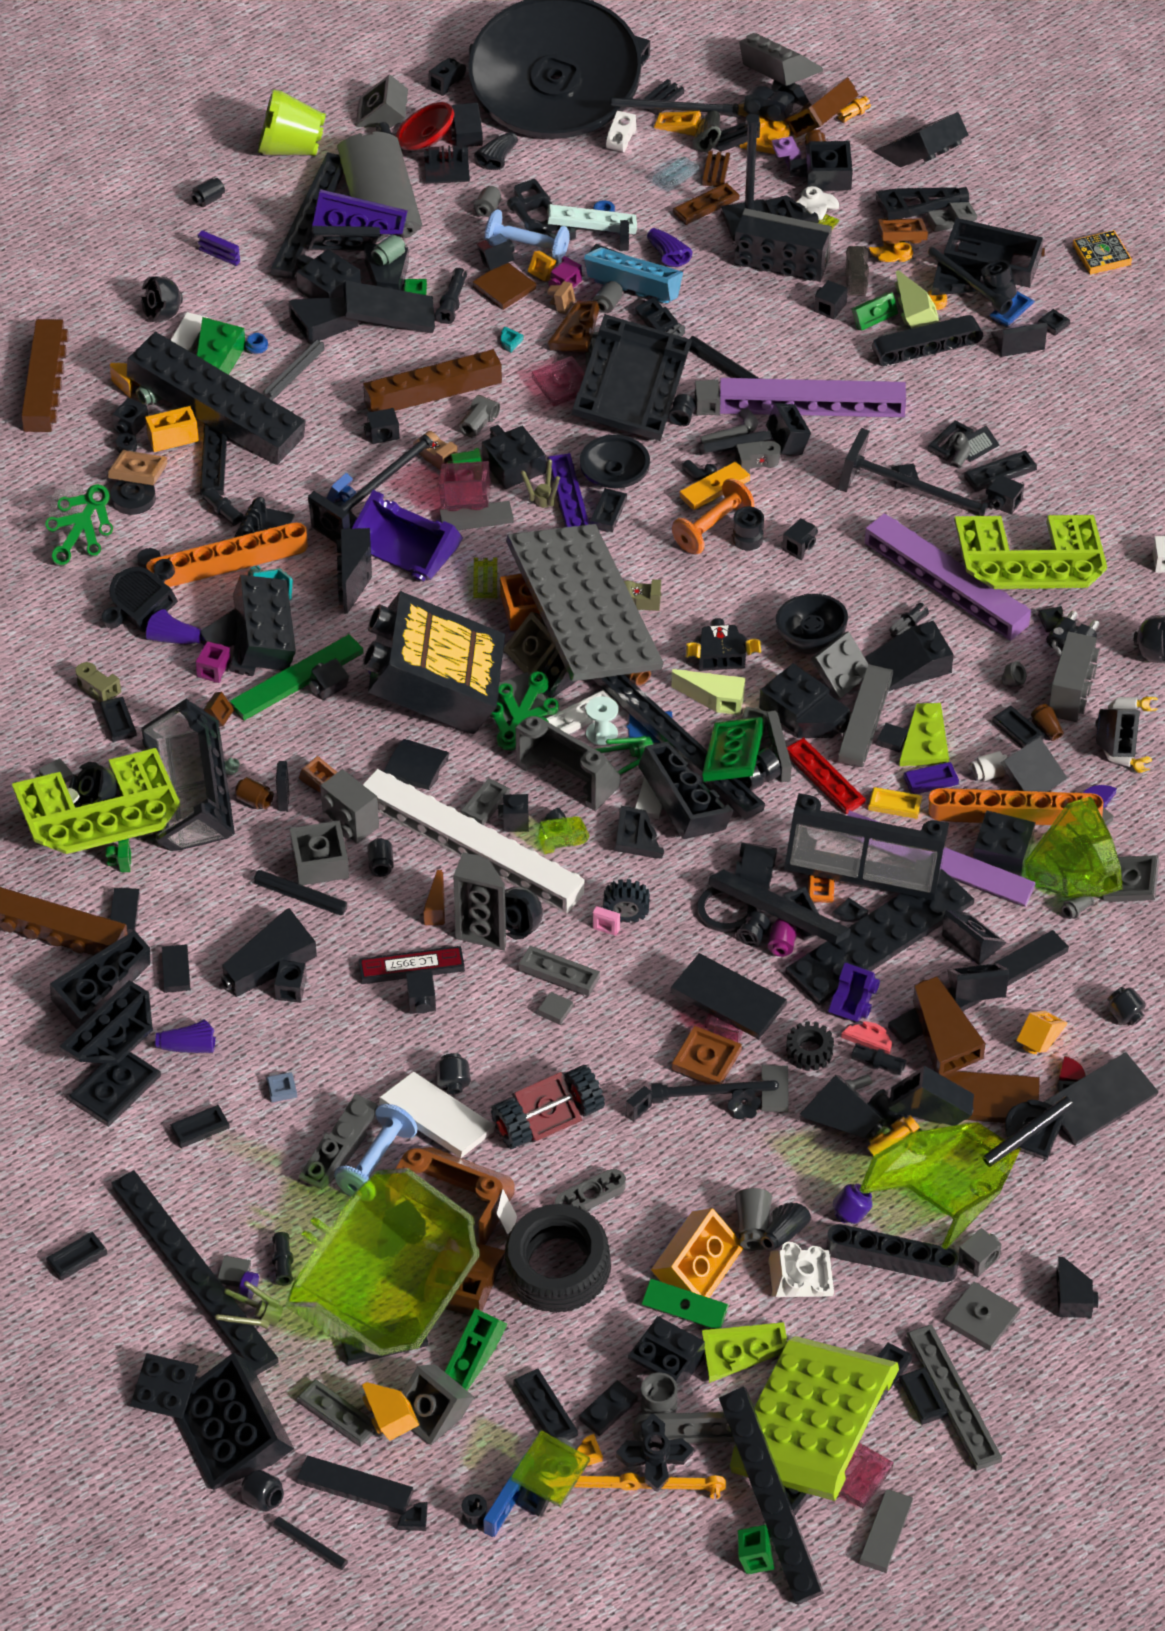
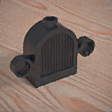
M169 559L157 561L154 565V573L143 567H130L113 577L109 594L116 608L109 607L102 613V620L106 627L111 629L117 628L126 618L144 633L146 632L149 618L162 609L168 612L178 602L172 589L164 583L175 574V567Z

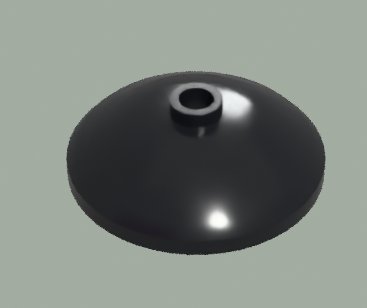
M606 435L592 440L583 448L580 455V468L584 476L592 483L605 488L620 489L632 486L646 476L650 468V455L643 444L631 437Z

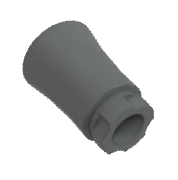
M747 1188L735 1194L739 1224L738 1235L740 1245L744 1250L756 1251L764 1249L761 1244V1238L769 1225V1214L773 1198L772 1194L767 1190Z

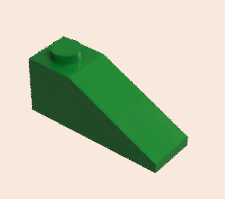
M475 1308L445 1373L468 1391L495 1351L507 1327V1323Z

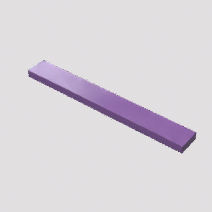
M850 810L847 815L851 817L876 821L871 818L860 815L858 813L852 812ZM839 832L841 836L862 844L864 843V837ZM872 838L869 839L868 844L872 848L916 864L917 860L927 859L931 853H937V851ZM945 847L942 869L950 877L1026 907L1036 885L1034 881Z

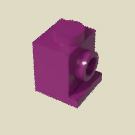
M563 256L562 263L554 267L550 274L549 287L551 285H561L564 281L572 283L573 288L582 281V265Z
M207 641L196 660L197 677L220 683L222 675L231 662L230 648Z

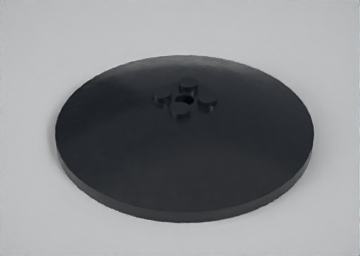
M523 0L496 14L481 29L472 45L469 57L471 88L484 111L499 124L510 130L531 137L547 139L583 135L612 121L616 112H623L626 107L610 106V98L633 99L639 86L642 70L639 44L630 27L612 10L592 0ZM555 74L561 76L559 79L551 78V76H554Z

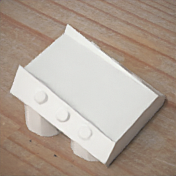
M786 1242L780 1250L770 1252L768 1264L772 1286L771 1296H833L834 1289L829 1250H824L818 1246H811L808 1250H801L796 1243Z

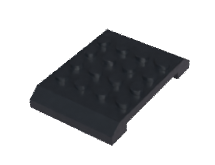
M604 314L571 415L661 441L692 340Z

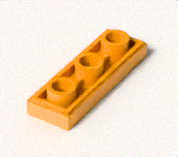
M735 461L681 490L680 498L691 509L696 510L724 495L722 484L726 479H736L744 484L750 481V474Z

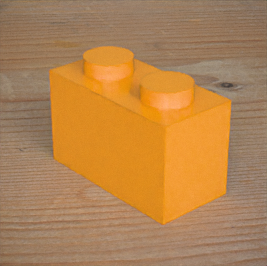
M191 406L145 417L147 436L154 452L199 441L197 421Z

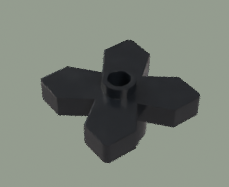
M651 1414L641 1424L643 1441L626 1440L616 1451V1458L627 1467L645 1465L644 1482L654 1491L658 1492L669 1480L667 1464L684 1465L693 1455L694 1448L683 1438L669 1440L665 1436V1423L655 1414Z

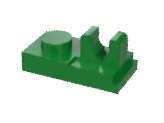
M886 292L851 309L856 328L860 331L898 314L893 292Z

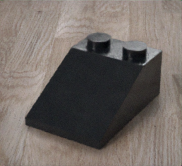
M933 620L910 627L866 655L865 659L870 665L893 670L889 691L952 673L954 654Z

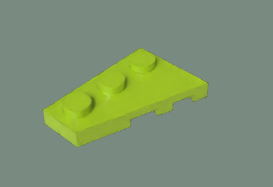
M941 703L916 704L899 766L948 763L949 754Z
M784 1322L702 1330V1340L705 1341L704 1354L709 1383L781 1355L787 1344Z

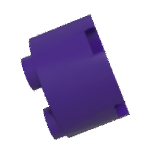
M844 963L839 978V986L833 996L828 1012L856 1022L861 1018L867 1019L872 1008V1004H869L872 994H876L880 985V979L875 978V973Z

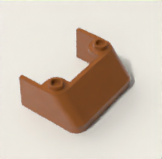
M433 1147L413 1148L406 1151L386 1184L387 1209L395 1206L411 1177L417 1173H424L476 1193L479 1199L489 1203L479 1220V1243L486 1245L500 1220L497 1211L502 1190H504L509 1201H511L515 1193L514 1181L509 1176Z

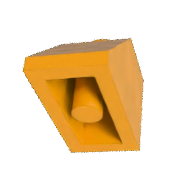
M1047 1011L1031 1012L1016 1041L1023 1044L1022 1048L1032 1054L1046 1052L1068 1022Z

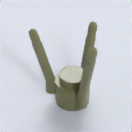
M551 459L547 461L545 484L538 485L534 491L525 471H521L523 481L529 493V500L534 501L538 507L542 508L554 505V497L560 477L556 476L551 489Z
M248 1281L244 1282V1286L264 1301L261 1300L258 1303L229 1289L224 1290L225 1294L256 1308L255 1316L258 1319L217 1314L215 1315L216 1320L257 1325L268 1329L269 1325L276 1326L283 1311V1306L279 1305L280 1301L271 1298Z

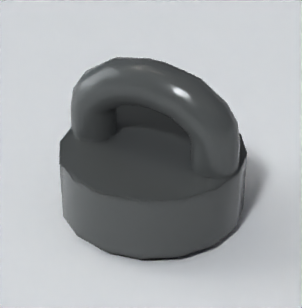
M1018 661L1007 664L1002 675L1003 685L1017 687L1024 684L1027 678L1024 666Z

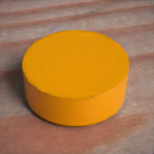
M932 290L928 291L927 293L935 304L936 310L943 309L947 304V295H931Z

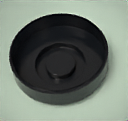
M119 480L113 485L110 493L113 507L117 511L128 515L144 513L152 508L156 501L154 485Z

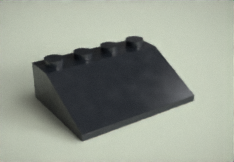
M233 1352L194 1381L183 1420L178 1418L177 1420L211 1489L215 1490L244 1478L253 1471L270 1467L294 1450L249 1361Z

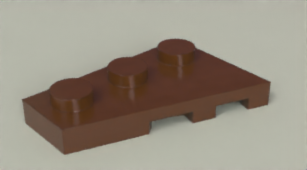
M578 300L547 342L550 350L589 352L600 309L597 301Z

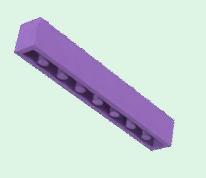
M721 378L720 414H739L741 408L745 409L748 407L753 414L770 415L774 404L781 403L795 404L801 415L905 418L906 382Z
M884 513L866 527L865 544L1008 640L1011 641L1029 626L1031 610L1026 605L1018 602L1005 591L993 589L966 572L964 565L935 547L932 543L918 536L914 531L900 524L896 519Z

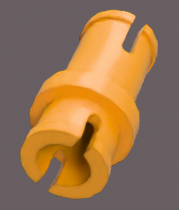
M862 96L860 99L855 98L851 104L845 106L837 113V115L842 114L838 116V119L845 123L856 115L864 114L865 110L871 107V104H867L870 101L866 96Z

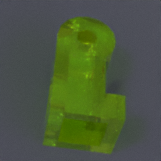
M578 816L540 821L538 840L545 855L553 853L555 848L584 844L590 837L583 819Z

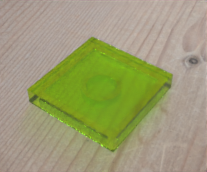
M541 1430L511 1478L512 1481L561 1508L590 1462V1457Z

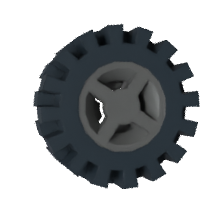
M620 879L618 884L613 881L610 886H606L603 908L620 913V922L626 920V923H630V920H633L636 923L639 922V918L643 920L645 915H648L650 894L649 889H646V885H640L639 881L631 883V879H627V882H623V879Z

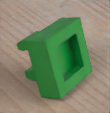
M129 838L118 841V847H106L107 864L109 866L119 865L120 872H131L132 852Z

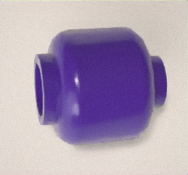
M859 1183L847 1184L833 1199L834 1214L843 1223L858 1224L873 1207L871 1192Z

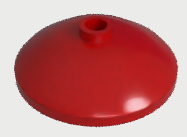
M436 102L424 106L410 115L396 133L400 148L414 151L436 144L446 134L453 122L454 110L451 105L446 102Z

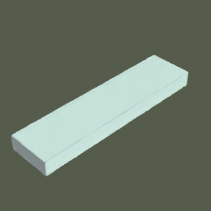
M548 205V224L620 233V220H628L629 234H636L637 220L634 214Z

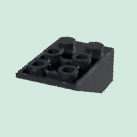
M370 528L341 529V539H337V553H342V555L337 556V571H342V573L337 574L338 589H343L338 591L339 605H344V614H348L372 578Z

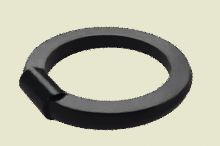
M711 886L702 893L697 902V913L700 919L711 929L720 932H736L742 924H745V919L750 912L758 911V908L748 904L747 915L737 922L721 923L713 920L706 913L705 904L711 896L722 891Z

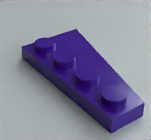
M320 189L312 227H380V234H403L408 210Z

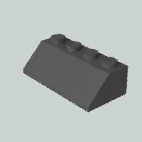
M757 33L749 34L745 39L739 41L742 61L745 66L786 86L823 72L821 66L803 55Z
M463 852L453 875L456 939L505 951V883L488 858Z

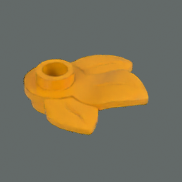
M883 241L884 246L869 247L870 253L883 262H905L913 257L911 245L899 241L897 244H889Z

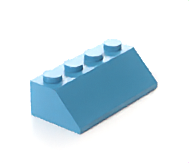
M602 247L585 254L584 261L587 277L593 278L596 283L605 284L609 281H615L621 285L624 291L630 289L636 291L635 294L648 297L650 295L657 297L656 300L662 303H669V301L678 298L683 276L682 271Z

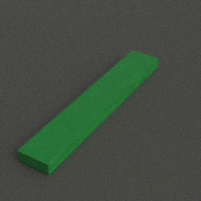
M348 634L229 702L234 711L245 721L309 685L311 671L319 663L325 664L336 658L343 666L364 654L363 647Z

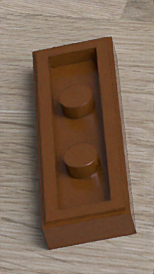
M726 182L674 207L673 214L685 225H688L721 209V206H726L739 200L740 195Z

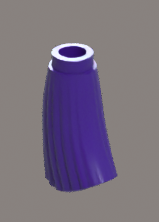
M656 228L650 229L647 233V239L658 250L665 265L680 267L690 261L692 257L691 248L674 236Z
M162 609L149 618L146 628V639L173 644H195L201 642L200 631L202 629L181 622L172 617L165 609Z
M203 1019L183 1028L157 1032L155 1044L156 1048L173 1052L214 1053L216 1037H213L214 1028Z

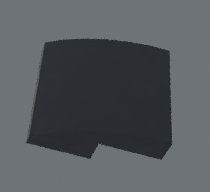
M403 739L392 754L384 773L393 775L403 783L430 790L438 780L439 771L447 763L449 752Z

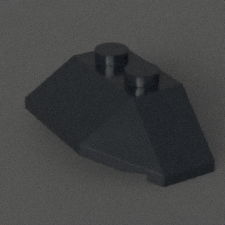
M129 980L59 1046V1049L78 1062L118 1064L153 1031L149 992Z

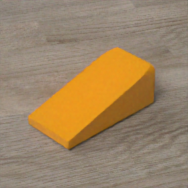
M700 111L659 113L654 128L695 136L703 119Z

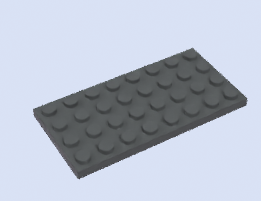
M596 524L507 534L506 543L572 681L662 670L664 662Z

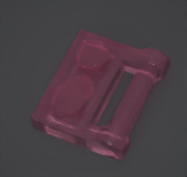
M859 1442L846 1470L855 1458L860 1457L862 1460L844 1482L838 1495L863 1509L892 1471L894 1462Z

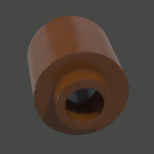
M250 777L241 779L235 787L236 798L256 809L262 808L265 810L272 803L273 791L268 786Z

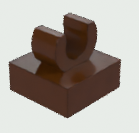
M215 692L204 708L205 712L219 721V727L225 725L234 711V708L223 692Z

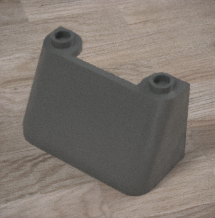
M536 716L525 718L516 727V766L527 771L533 765H539L540 768L544 769L552 762L587 782L583 787V793L588 795L586 806L595 812L619 788L620 774L601 752Z

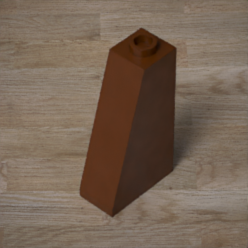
M846 77L819 94L786 118L785 121L795 137L798 138L822 126L858 97L859 94L854 84Z
M936 976L929 980H922L915 985L913 1004L934 1071L942 1076H946L984 1059L985 1041L939 978Z

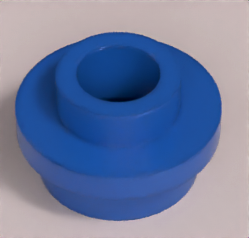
M253 333L246 340V349L254 354L263 353L268 349V340L261 333Z

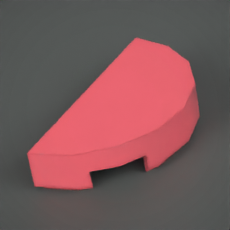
M864 1021L862 1024L852 1027L849 1025L841 1034V1038L876 1050L880 1048L888 1054L891 1052L892 1042L890 1037L887 1035L885 1028L876 1023Z

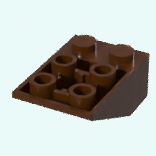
M454 1237L436 1263L427 1284L428 1305L472 1316L475 1308L483 1312L505 1257V1250Z

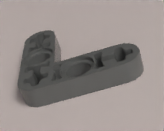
M618 1169L607 1170L560 1193L555 1198V1204L566 1202L587 1211L622 1194L626 1189V1177ZM609 1180L618 1182V1185H615L614 1183L609 1184ZM586 1190H595L598 1195L595 1198H586L583 1193ZM577 1242L583 1253L587 1256L586 1249Z

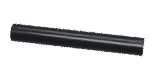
M280 1516L275 1519L274 1527L337 1568L343 1570L348 1564L347 1559Z

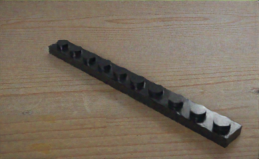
M616 675L593 679L661 743L668 742L688 763L687 767L703 778L702 773L708 751L627 676ZM738 778L705 782L745 820L764 811L765 803Z
M135 1170L111 1182L112 1189L239 1356L251 1363L256 1375L279 1363L277 1355L254 1325L215 1319L217 1314L247 1318V1316L234 1299L224 1293V1286Z

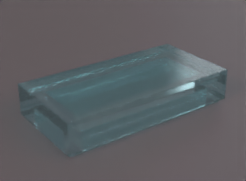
M683 156L654 175L653 182L669 192L699 172V166Z

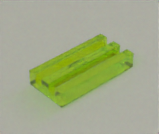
M493 557V561H488V558H483V561L474 558L473 598H497L498 557ZM479 567H483V592H478ZM488 567H493L492 592H488Z

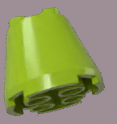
M273 89L260 135L258 153L263 155L316 156L319 146L316 142L321 141L324 128L320 126L324 125L326 114L283 91Z

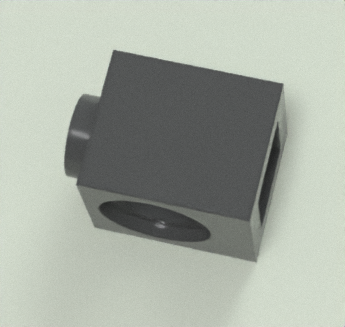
M718 380L695 381L697 416L720 415Z
M980 1228L959 1247V1263L979 1277L1000 1258L1002 1244L995 1235L989 1234Z

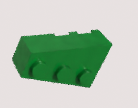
M202 317L197 356L223 372L230 374L246 347L245 330L243 327Z

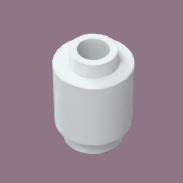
M998 751L977 757L976 761H972L971 768L976 780L983 779V781L1007 775L1000 764L1008 758L1007 755H1002Z

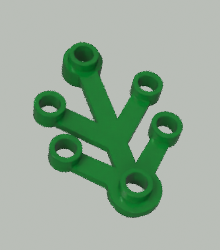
M95 484L90 486L84 495L71 498L61 497L57 503V508L61 512H68L73 506L87 505L83 512L59 518L49 517L46 520L45 528L49 532H56L60 527L75 524L63 545L56 547L52 552V561L57 566H65L69 563L71 559L70 550L83 529L88 544L86 548L87 554L92 557L100 554L101 546L97 542L91 521V516L95 509L100 521L99 534L103 537H108L112 534L113 525L109 522L105 508L109 501V492L104 486ZM99 493L102 499L99 501L94 500L93 494ZM67 501L69 507L62 508L60 502ZM55 521L57 527L50 528L48 522ZM104 525L109 526L110 532L104 533L101 527ZM92 545L97 546L98 552L92 553L89 547ZM63 553L66 558L63 561H59L56 555Z
M534 672L530 675L528 679L529 689L520 707H518L513 697L512 685L503 683L499 686V697L504 700L513 718L509 727L503 717V705L498 702L496 709L500 711L492 712L490 715L500 730L497 735V743L502 749L507 751L516 749V727L525 718L536 716L549 723L542 716L554 715L558 712V701L554 698H548L544 701L543 706L530 710L537 694L544 693L548 689V678L544 673ZM508 690V691H510V692H509V693H503L502 691ZM549 705L555 706L554 708H548Z

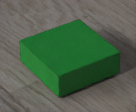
M404 279V291L427 295V279Z

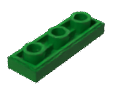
M650 1279L642 1302L643 1306L712 1329L722 1328L729 1308L727 1303L654 1279ZM690 1301V1307L683 1310L682 1303Z

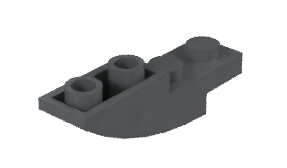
M354 1094L331 1133H326L299 1175V1179L321 1190L328 1186L335 1179V1170L339 1166L347 1164L366 1138V1129L375 1116L378 1104Z

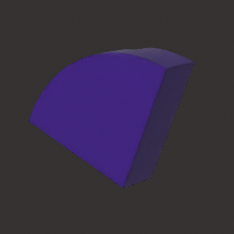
M1096 785L1089 787L1083 793L1099 795L1103 799V807L1105 808L1115 796L1117 788L1108 785Z

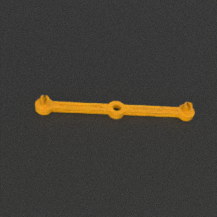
M550 1473L535 1475L536 1479L550 1488L652 1489L644 1482L645 1477H640L635 1473H625L620 1477L570 1476L568 1478H561ZM716 1475L707 1478L669 1477L668 1482L661 1489L707 1490L710 1492V1498L714 1499L715 1493L716 1499L720 1498V1492L726 1488V1480Z

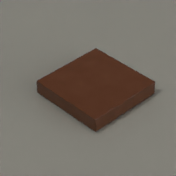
M507 263L490 270L474 280L473 288L504 310L536 290V283L513 265Z

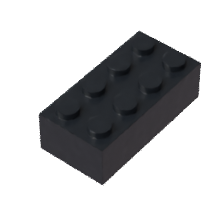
M240 575L233 592L234 608L236 609L235 616L241 666L285 670L291 666L296 653L287 580Z

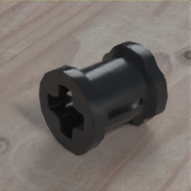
M478 1494L466 1496L461 1504L464 1526L471 1530L483 1528L487 1510L485 1498Z

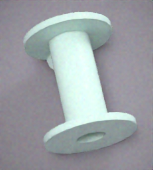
M605 696L591 699L586 705V713L595 722L587 727L586 737L593 744L608 745L606 744L607 739H614L618 736L616 726L609 722L618 714V705L613 699Z

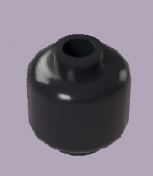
M1122 986L1107 999L1109 1001L1107 1010L1120 1025L1131 1023L1134 1026L1145 1016L1142 1012L1146 1007V1003L1133 988H1124Z
M451 1053L443 1055L441 1060L436 1063L437 1086L442 1090H447L448 1094L462 1093L463 1089L470 1084L469 1063L460 1054Z
M253 1471L244 1478L241 1484L243 1501L260 1511H270L279 1506L283 1500L284 1490L282 1482L279 1478L265 1471Z

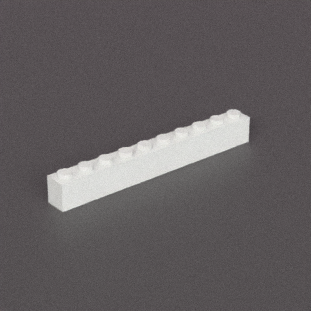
M377 769L363 784L377 795L378 813L460 857L464 852L488 858L501 879L516 887H524L531 890L540 900L567 914L584 895V879L577 873L560 867L556 862L545 859L537 852L519 845L515 840L508 839L497 833L494 829L487 828L478 823L472 817H467L457 812L453 807L446 806L434 797L416 790L412 785L397 780L393 775L386 774Z

